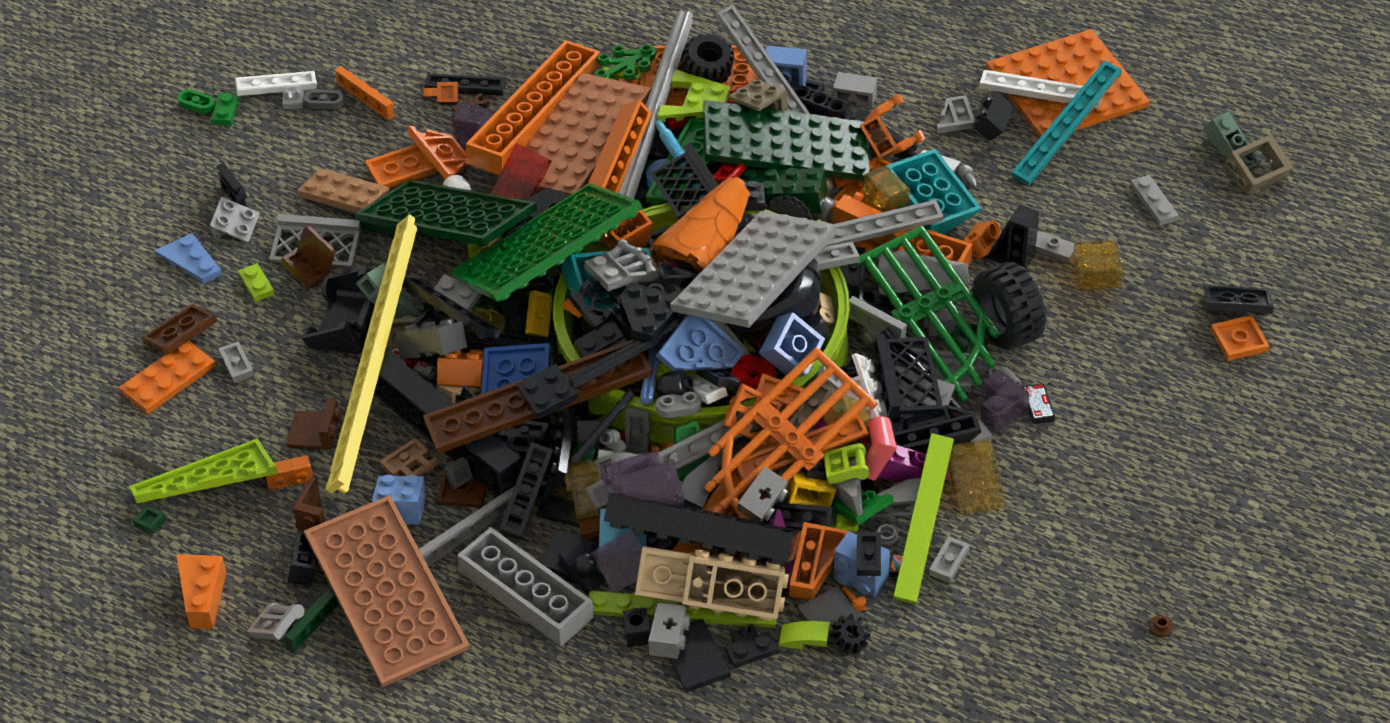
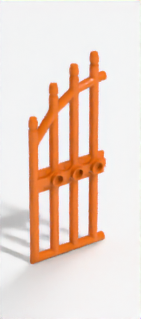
M816 346L707 452L710 457H714L723 449L721 470L704 486V490L709 493L716 488V485H719L722 481L724 483L726 497L712 511L723 513L731 505L738 517L751 520L737 510L738 497L751 486L764 466L769 468L787 451L796 461L780 477L789 481L802 467L810 471L825 456L820 450L866 405L873 410L878 403ZM816 359L826 367L781 412L770 404ZM834 374L843 384L796 428L787 418ZM851 390L859 400L813 444L804 434ZM754 420L763 430L732 458L734 438ZM771 436L780 445L734 488L731 472L766 438ZM765 493L764 496H760L761 500L768 498V495Z

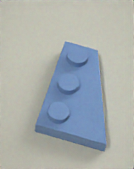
M193 233L155 250L157 257L168 260L169 264L174 267L178 266L186 274L203 284L222 275L219 266Z

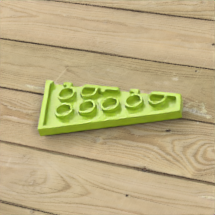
M255 439L131 485L129 488L136 503L275 475L278 474V471L259 440Z

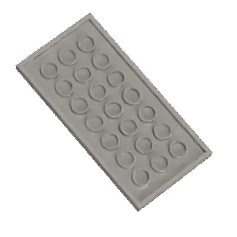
M760 211L671 302V310L677 313L749 328L837 234V225L824 221L819 222L808 220L807 218L792 217L786 214L781 215L769 211Z

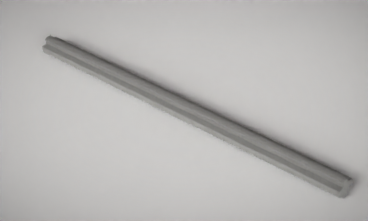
M680 10L675 17L646 103V107L652 114L619 190V194L633 199L657 130L655 122L658 120V112L661 105L666 103L671 88V79L675 70H677L693 22V14L690 11L684 12Z

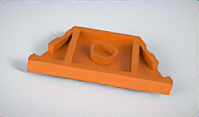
M409 126L407 130L408 135L445 180L451 175L459 174L470 166L466 164L465 150L452 135L428 129L426 133L417 132L415 126Z

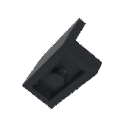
M538 284L501 305L504 320L517 334L526 330L529 292L535 290L543 293Z

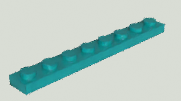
M1104 60L1012 171V177L1030 186L1119 78L1122 69Z

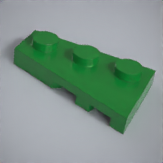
M872 490L861 492L862 515L859 516L835 495L831 507L837 510L838 514L859 525L892 504L894 499L892 494L888 493L880 496L876 495V492Z

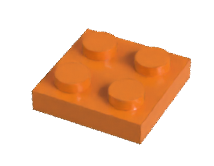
M1252 315L1211 324L1210 331L1227 361L1269 352L1270 345Z

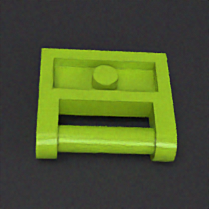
M857 443L823 452L825 454V469L829 484L842 483L856 477L863 480L869 476V468L865 464L864 457L866 449L863 444ZM854 456L856 465L850 467L849 457Z

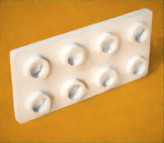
M857 353L853 354L852 358L858 376L851 379L878 403L873 410L866 405L858 414H860L864 423L869 422L874 417H887L885 403L880 394L882 393L881 384L875 379L873 373L875 372V366L872 360ZM851 390L842 397L847 411L859 400Z

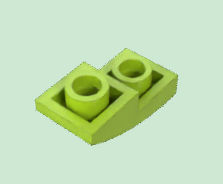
M800 621L784 624L781 629L779 647L803 650L804 644L827 647L830 622Z

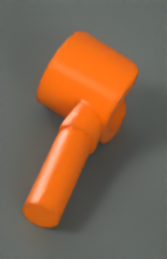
M846 586L842 587L841 590L849 598L857 611L867 610L864 596L855 597Z

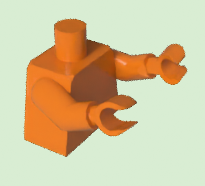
M899 94L892 96L890 101H886L876 107L865 118V122L860 124L879 159L883 156L903 152L913 146V143L917 144L924 140V134L919 129L913 137L905 138L895 144L880 116L890 111L894 105L904 103Z
M639 210L632 219H625L619 223L618 228L607 231L608 236L605 233L602 234L598 242L609 251L613 250L621 239L628 241L629 245L642 248L648 243L653 223L642 210Z

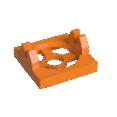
M741 384L736 396L729 402L730 406L725 411L727 416L722 426L731 429L737 423L736 410L745 415L765 395L745 384ZM747 398H756L753 406L745 407L740 403ZM776 400L770 403L780 412L782 403ZM751 421L739 435L752 440L763 428L761 427L758 432H750L753 424H756L755 421ZM766 438L760 445L764 446L768 438Z

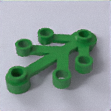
M648 44L641 46L639 49L625 50L624 46L621 45L613 47V56L616 58H610L608 54H600L598 56V64L600 66H615L608 70H597L594 76L610 79L612 75L625 69L623 71L624 80L632 81L636 78V62L640 61L638 63L640 72H649L651 70L650 62L655 59L657 49Z

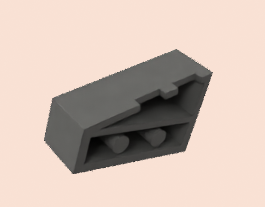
M453 319L442 320L440 325H435V322L424 323L422 328H417L416 324L403 327L404 331L396 333L401 359L425 355L433 356V354L438 353L439 355H444L467 348L462 321L454 323Z

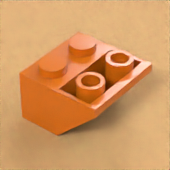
M460 349L441 355L437 362V385L482 387L483 350L472 349L470 353L461 352Z

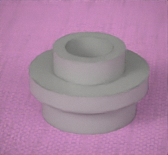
M884 524L876 530V532H881L882 546H892L897 542L898 532L892 525Z

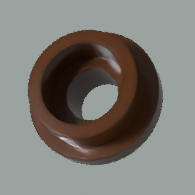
M1157 615L1150 620L1149 628L1155 636L1163 638L1172 633L1174 624L1169 617Z

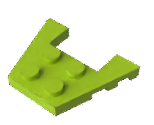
M675 70L671 79V87L687 88L689 91L682 107L661 105L657 119L662 122H666L665 118H675L676 121L684 120L686 116H695L696 119L703 118L704 100L727 103L730 95V86Z

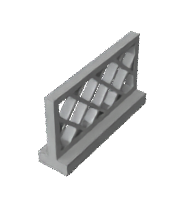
M278 214V227L269 257L270 262H281L282 257L276 255L283 248L289 253L293 252L288 245L296 240L300 242L304 227L310 226L322 238L332 236L334 239L329 242L331 246L337 243L341 246L342 249L335 253L331 267L352 269L359 239H362L363 235L360 220ZM282 232L292 233L293 235L286 241H283L281 238ZM345 238H354L353 242L347 246L341 242ZM344 253H347L349 256L348 262H341L337 259Z

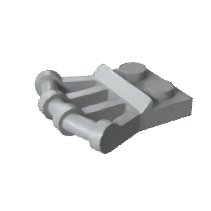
M621 239L617 246L609 253L603 251V255L584 261V269L591 276H595L607 291L630 283L655 281L659 277V272L653 265V258L645 255V251L641 247L636 248L629 245L628 241Z

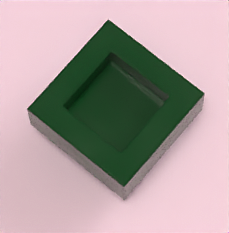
M146 505L134 518L133 524L135 527L153 535L166 520V515Z

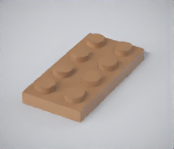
M321 168L297 190L298 197L354 213L390 192L387 186Z

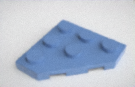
M686 315L655 356L672 371L720 370L734 367L745 350L710 319Z

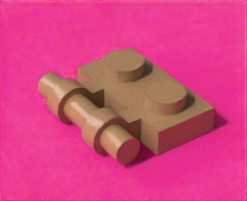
M416 438L379 461L380 467L387 474L393 476L428 475L434 471L433 468L439 465V461L435 457L429 461L426 459L430 456L429 450ZM418 464L420 467L412 472L410 469Z

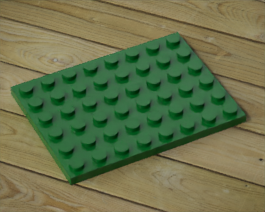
M588 183L449 273L458 282L497 302L506 300L510 297V293L516 289L526 287L533 278L545 275L547 269L562 264L569 255L581 252L583 246L598 241L602 234L615 230L619 227V223L625 219H632L643 208L638 200Z

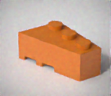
M807 522L803 523L790 581L789 597L809 601L816 596L834 568V550L848 533L847 530Z
M176 554L185 611L190 628L214 629L227 573L223 556Z

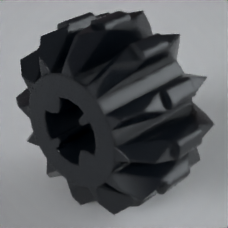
M849 614L847 618L842 615L838 618V621L832 623L833 630L829 632V636L834 638L831 641V645L838 644L837 652L840 653L845 649L846 655L850 656L852 651L855 654H859L861 648L865 649L868 646L866 640L870 638L871 634L865 632L868 629L867 624H860L862 617L855 621L853 614ZM849 632L852 633L851 638L847 636Z

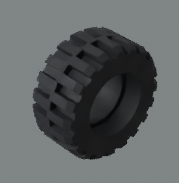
M1005 262L979 273L973 281L971 290L973 292L972 295L993 322L994 327L998 329L1000 336L993 338L987 329L985 334L988 335L991 342H995L997 347L1006 350H1013L1039 339L1045 330V323L1047 322V316H1045L1046 308L1043 305V297L1039 293V287L1034 283L1033 277L1026 272L1025 268L1012 262Z

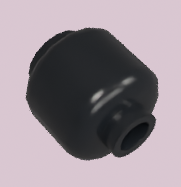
M683 370L664 373L658 381L660 396L671 394L683 395L686 392H690V389H693L692 378Z

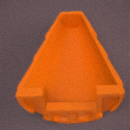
M729 177L701 198L700 203L687 211L681 219L653 242L649 252L655 263L659 264V262L664 263V261H675L674 259L690 263L700 274L735 237L738 224L741 223L750 192L744 186L745 182L738 177Z

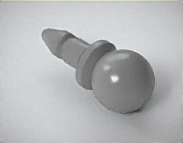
M961 165L957 170L958 178L964 183H968L969 186L976 187L973 169L969 165Z

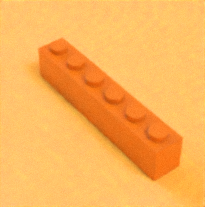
M640 99L621 106L588 183L619 193L652 114Z

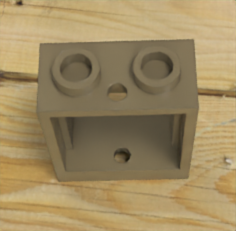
M1272 134L1232 151L1225 161L1228 170L1233 173L1239 187L1247 195L1288 177L1294 168ZM1260 150L1274 171L1255 179L1241 158Z

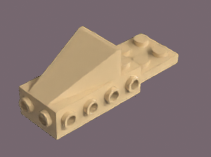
M642 547L635 595L678 601L693 609L703 607L718 613L728 611L744 617L753 615L762 620L777 619L778 612H783L785 598L781 597L782 588H787L789 574H785V568L780 566V564L771 563L770 561H767L766 564L758 563L757 559L743 557V560L734 558L733 555L714 550L713 555H709L710 552L705 550H695V552H690L689 554Z

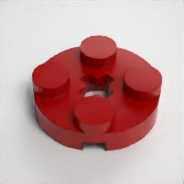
M750 354L743 355L741 360L731 370V374L739 379V387L741 384H745L756 391L762 374L776 378V370L773 364L765 358L755 357ZM752 374L758 375V376H755L754 378H750V375H752Z

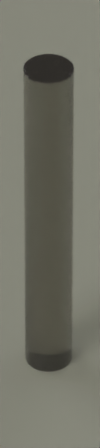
M115 445L112 449L114 454L157 476L169 472L119 445Z

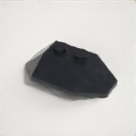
M949 405L943 406L942 413L904 415L892 428L897 446L927 454L932 433L954 439L951 453L962 450L981 433V427L975 412Z

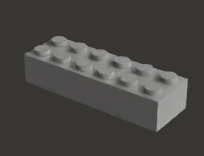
M491 527L457 555L461 574L560 647L594 618L593 603L590 598Z

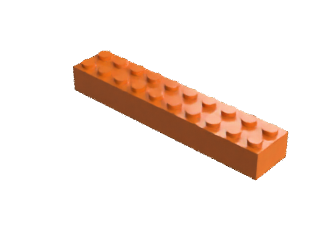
M565 40L466 143V164L503 176L515 163L580 74L594 75L597 70H600V65L598 64L600 51Z

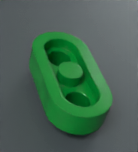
M186 89L177 96L180 107L200 114L211 113L215 108V101L212 96L195 90Z

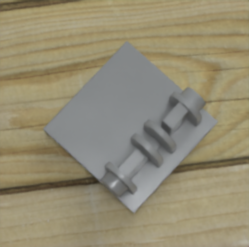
M221 196L209 227L213 228L212 234L216 239L223 237L224 234H228L249 243L260 213Z

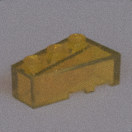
M570 453L567 474L563 479L567 491H570L576 519L600 516V509H603V506L595 509L585 489L599 481L594 460L592 458L580 461L575 465L570 461V458L573 456V453Z

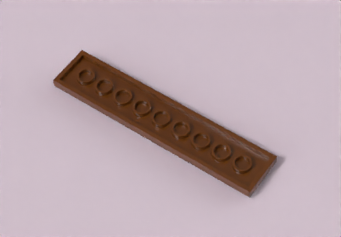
M632 339L558 367L569 381L568 377L636 340ZM642 352L574 388L578 399L560 409L653 376L644 353ZM525 379L423 415L437 453H443L536 419L537 417L517 390L516 384Z

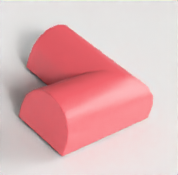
M883 416L874 417L868 423L872 445L864 457L865 464L869 468V476L867 478L874 481L897 449L890 419Z

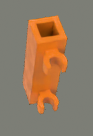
M856 192L853 198L844 194L832 206L833 216L831 221L841 223L883 212L861 202L865 197L862 193ZM911 229L870 240L882 245L909 232ZM901 245L894 248V250L898 251Z

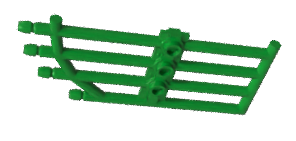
M921 225L860 255L859 262L855 264L857 266L865 264L895 307V310L891 311L892 316L907 324V327H909L915 337H926L916 322L926 317L929 319L961 367L952 374L929 342L933 363L944 377L943 381L955 385L954 393L964 403L968 400V397L962 391L963 389L957 381L967 373L976 387L981 388L984 385L973 365L980 355L989 368L995 367L993 358L990 357V354L983 346L985 330H989L993 338L999 337L1000 334L929 233ZM920 236L952 282L941 286L909 241ZM901 245L933 291L922 296L891 250ZM883 254L914 298L913 301L903 305L872 261L873 258ZM965 299L978 317L976 334L954 303ZM946 308L973 345L968 358H966L935 314L936 312Z

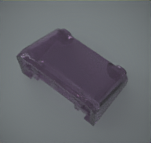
M657 450L603 465L605 472L601 474L604 485H609L617 495L623 498L677 507L685 503L674 460L670 459L660 463Z

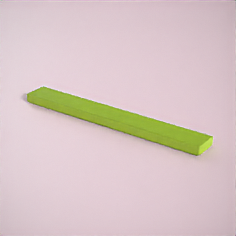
M931 434L893 600L913 605L917 603L953 446V438Z

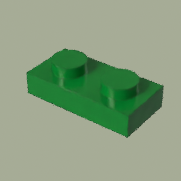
M219 93L211 118L212 125L232 126L240 100L237 93Z

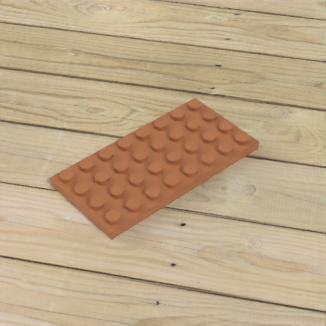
M581 73L515 163L503 176L504 183L538 192L552 188L567 195H571L588 184L621 106L638 99L645 105L651 88Z
M390 495L304 530L305 537L382 688L470 649L463 631Z

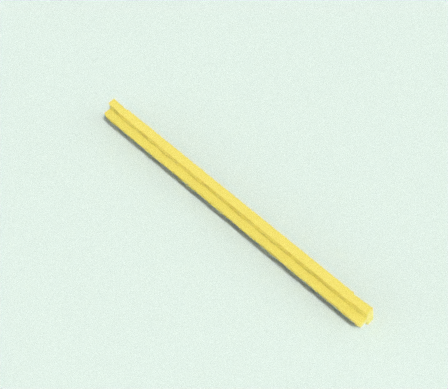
M410 214L399 222L396 227L332 462L331 473L325 488L330 493L338 490L345 494L350 486L360 442L364 433L417 231V226L414 225L415 218Z

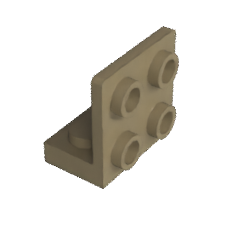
M753 80L729 95L730 100L757 111L763 108L788 111L786 91L762 80Z

